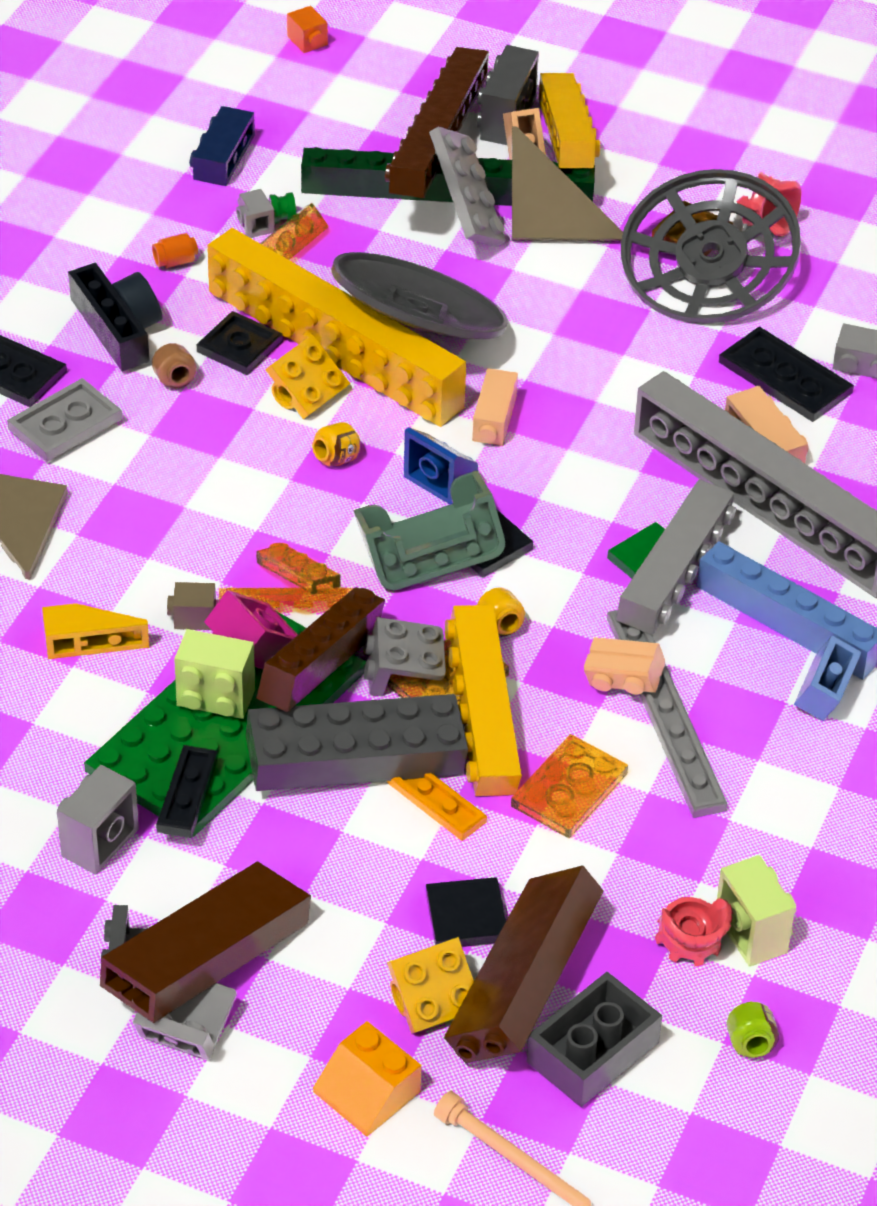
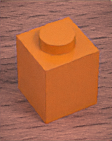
M311 5L287 13V36L303 53L327 46L328 22Z

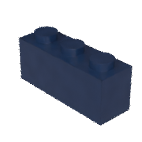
M221 106L216 116L211 117L207 132L202 133L198 148L193 150L190 155L189 165L193 167V180L227 186L255 136L254 112Z

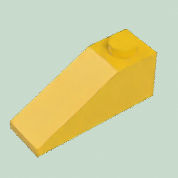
M77 603L42 607L48 659L149 648L147 619Z

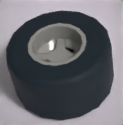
M135 272L112 284L144 329L162 320V311L148 281L140 272Z

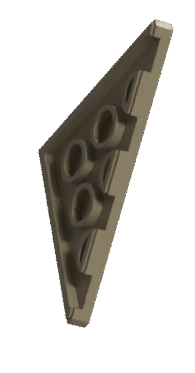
M512 126V240L621 241L623 231L518 127Z
M0 474L1 547L11 561L20 568L23 577L30 580L67 497V485Z

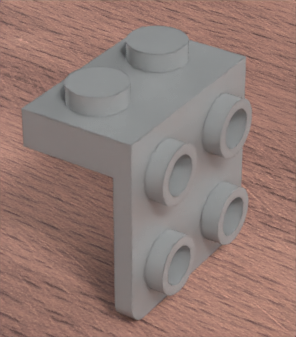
M377 617L371 635L367 634L365 636L363 654L368 655V659L365 664L364 679L369 680V694L383 696L391 674L432 680H442L444 678L446 669L444 635L441 627Z

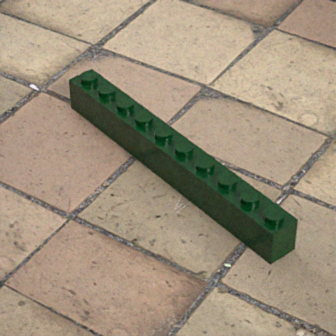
M304 147L301 193L453 202L441 167L425 197H411L389 194V182L385 181V171L387 164L392 163L394 153L355 151L350 149H322L319 147ZM477 158L485 171V182L488 190L494 197V205L512 206V160ZM595 165L594 168H559L593 202Z

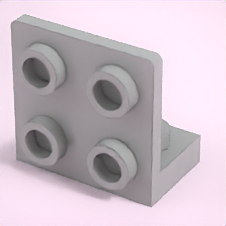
M215 983L155 1023H152L137 1012L133 1024L142 1038L210 1061L237 993L233 988Z

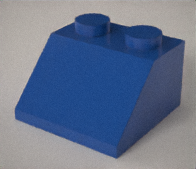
M411 427L404 430V478L449 505L453 504L450 495L452 482L461 475L478 471V462L428 433Z

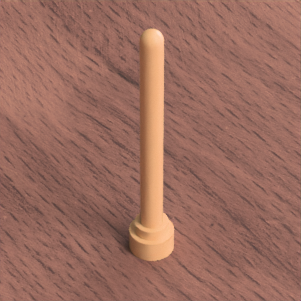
M450 1090L439 1100L434 1109V1116L446 1125L453 1124L454 1126L461 1125L570 1205L591 1206V1201L588 1197L469 1113L465 1100L458 1094Z

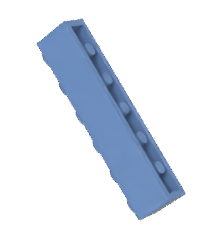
M720 541L700 559L697 587L815 654L832 635L861 651L852 674L862 680L877 666L876 627Z

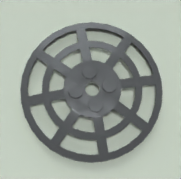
M723 169L700 170L683 174L652 190L630 214L621 239V261L624 273L632 290L638 297L655 311L670 318L703 324L741 318L757 311L772 301L792 278L799 262L801 251L799 223L788 200L776 188L762 179L747 173ZM725 184L722 201H702L685 206L678 195V192L700 185ZM737 186L747 188L762 195L772 202L776 208L762 219L750 208L734 203ZM667 199L675 213L670 215L661 224L654 237L637 232L639 225L646 215L656 205ZM705 211H719L717 220L696 223L691 216ZM731 213L746 218L754 225L741 232L736 226L729 223ZM784 217L792 236L791 256L774 257V240L769 228ZM681 221L686 231L680 236L677 244L664 241L663 239L667 233ZM761 234L765 243V256L748 255L747 243ZM632 243L650 248L649 263L654 277L637 282L631 265ZM710 249L719 251V254L714 257L704 255ZM659 251L675 255L678 268L662 274L659 266ZM745 267L761 268L756 277L745 287L736 278ZM771 268H787L779 283L758 300H755L749 294L763 282ZM685 277L690 282L695 283L696 287L693 295L690 296L677 290L670 283ZM726 284L732 294L722 297L705 298L709 286ZM661 287L672 297L689 304L685 313L672 310L657 303L645 292ZM739 300L744 305L740 309L720 314H698L701 306L723 305Z

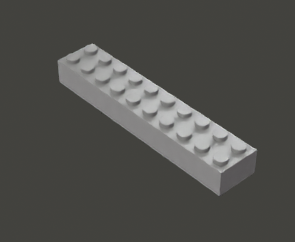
M663 370L638 387L634 435L698 479L735 492L733 499L735 504L877 599L876 509L865 504L850 492L812 469L800 459L794 457L776 443L759 434L753 428L747 426Z

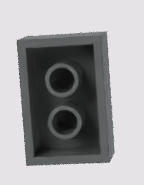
M506 44L502 54L497 55L494 70L488 72L485 88L481 87L478 94L477 103L481 105L477 118V127L480 128V140L507 145L503 113L532 108L537 97L539 51Z
M606 971L531 1032L528 1038L526 1062L582 1107L659 1043L662 1014Z

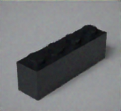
M95 262L68 271L71 301L119 369L125 371L150 362L148 333L98 264Z

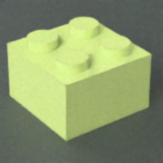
M186 629L174 658L177 706L244 719L255 691L254 642Z
M760 854L722 867L720 870L717 899L722 898L731 904L733 919L727 934L747 965L751 967L787 954L790 937L793 934L792 925L794 914L796 913V904L791 894L785 893L779 884L775 870L771 866L768 867Z

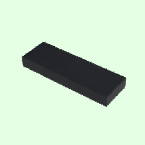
M183 745L156 823L157 833L192 838L218 761L217 750Z

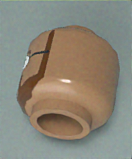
M168 343L163 345L155 352L152 358V368L155 375L168 388H183L196 375L197 366L194 358L180 344Z

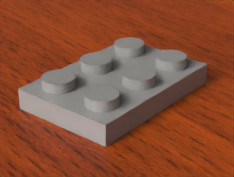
M81 378L8 419L7 424L8 430L48 462L122 420V410L85 379Z

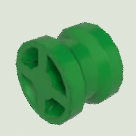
M288 192L284 196L279 197L276 194H270L268 199L274 208V224L279 223L281 220L296 222V204L293 192Z

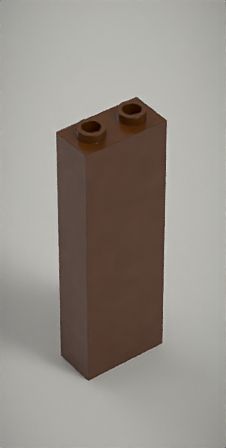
M257 861L101 957L99 986L152 1023H155L307 925L311 895Z
M584 865L530 878L444 1036V1039L465 1064L520 1053L525 1046L604 892Z

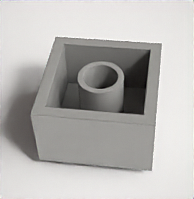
M100 765L91 775L85 776L76 791L69 798H64L57 808L61 857L96 875L139 830L136 783L103 765Z

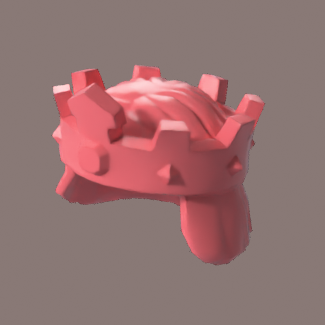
M760 172L757 177L776 188L788 200L797 217L802 197L800 184L797 181H780ZM754 191L751 198L743 195L736 201L738 204L753 210L762 219L776 208L772 202ZM784 217L769 228L778 237L786 236L790 232ZM742 218L743 224H747V226L754 225L746 218Z
M681 897L668 904L666 909L662 908V915L657 920L659 929L655 940L657 944L663 943L670 951L668 959L675 963L679 958L694 960L695 967L703 965L704 959L711 954L718 956L721 951L722 937L729 931L730 923L733 919L732 907L727 900L719 898L710 904L701 898Z

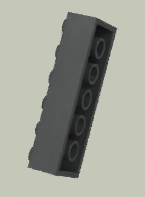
M455 694L294 706L288 712L277 707L248 709L246 741L255 791L391 781L395 777L415 779L424 778L425 774L432 773L436 777L463 775L468 747Z

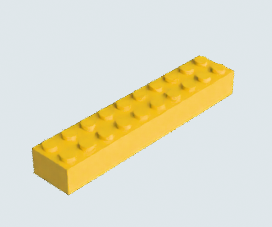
M230 228L207 245L209 292L214 296L221 298L238 310L257 319L260 323L282 333L284 337L291 339L297 344H300L313 334L338 368L439 427H442L465 408V360L397 321L372 310L355 297L234 228Z

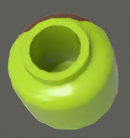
M750 1001L738 1005L729 1013L726 1022L732 1047L738 1054L744 1057L757 1058L768 1054L775 1048L778 1043L779 1032L773 1012L767 1005Z

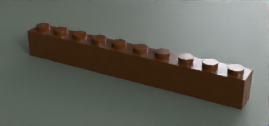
M456 47L452 55L447 57L445 68L441 67L439 78L434 80L432 91L429 90L427 93L426 102L421 103L420 113L415 114L413 125L408 126L406 138L401 139L399 150L393 154L392 163L386 166L385 181L389 182V194L425 197L441 167L429 132L438 126L455 132L460 131L479 94L480 88L483 87L487 79L489 51Z

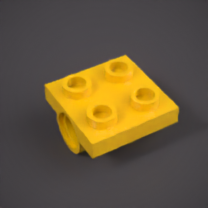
M313 334L265 369L274 381L271 390L275 400L286 409L295 408L303 420L351 384Z
M459 937L387 962L393 979L390 982L392 997L400 1014L406 1017L411 1034L454 1019L474 982Z

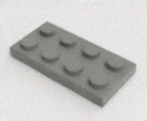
M439 126L431 130L429 133L465 238L495 247L505 243L504 226L500 218L497 217L494 208L495 200L487 188L485 182L486 174L478 162L474 141L468 135Z

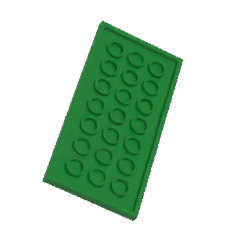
M276 611L298 635L306 629V627ZM353 654L295 706L334 703L364 674L366 661ZM255 667V691L248 709L274 708L275 706L257 699L263 669ZM174 680L84 762L85 772L91 775L100 765H103L136 783L137 804L159 816L183 745L217 750L218 761L192 836L194 837L253 781L246 741L248 709L244 719L177 706L176 681Z

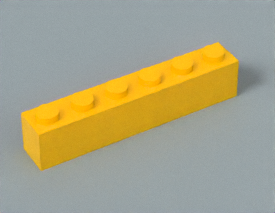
M540 73L538 100L558 167L594 168L595 157L600 156V141L596 140V129L592 128V117L589 116L588 105H585V96L581 94V83L576 82L574 73Z
M494 605L453 606L451 618L445 620L446 640H451L452 647L449 649V665L456 670V675L453 678V691L456 696H460L461 703L458 704L462 724H464V734L468 747L467 781L468 783L473 782L475 796L516 795L522 774Z

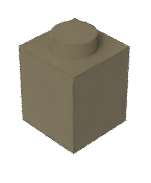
M175 582L174 595H168L167 615L173 616L174 629L211 630L204 621L216 606V584Z

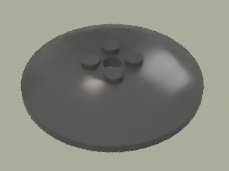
M365 252L343 253L338 255L333 261L331 267L332 275L346 291L372 310L409 327L456 339H492L503 335L508 325V319L504 311L488 297L450 276L425 266L390 256Z

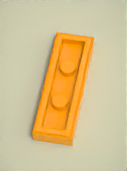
M432 773L425 774L424 778L402 779L395 777L391 781H387L390 786L461 841L487 823L486 814Z

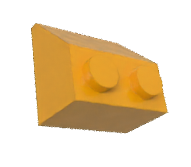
M366 1021L339 1043L313 1086V1092L368 1137L421 1092L422 1065L371 1023Z

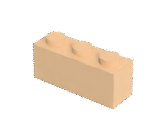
M760 386L726 397L725 410L729 414L805 463L809 450L806 438L799 434L791 424L788 416L783 415L775 405L772 397L768 396Z

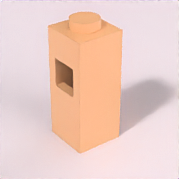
M487 368L473 416L472 441L504 445L517 397V372Z

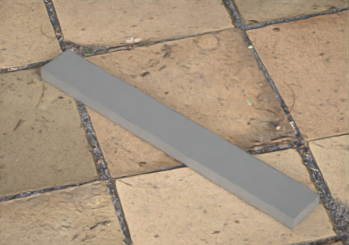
M618 610L607 612V621L615 639L656 643L653 635L616 621ZM665 664L656 693L643 692L639 694L692 817L697 818L726 812L727 801Z

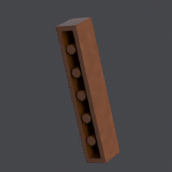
M355 587L265 662L257 699L286 712L291 710L364 645L365 636L367 634L371 635L377 617L381 618L386 599L375 595L373 591L366 588Z

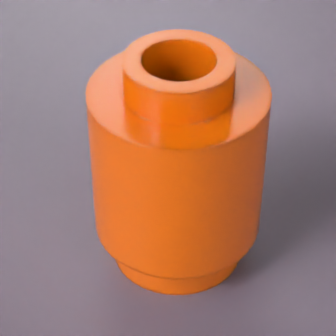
M186 232L159 239L158 243L152 244V253L157 267L164 266L167 269L194 262L195 255L198 254V246L195 238H190Z

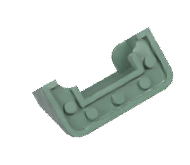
M477 470L461 475L452 482L450 495L453 504L391 524L387 511L379 505H368L353 510L369 557L382 586L389 590H399L494 559L503 552L505 538L493 495Z

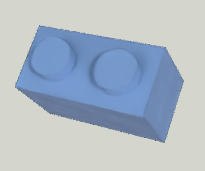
M832 635L815 655L794 705L824 721L840 703L861 651Z

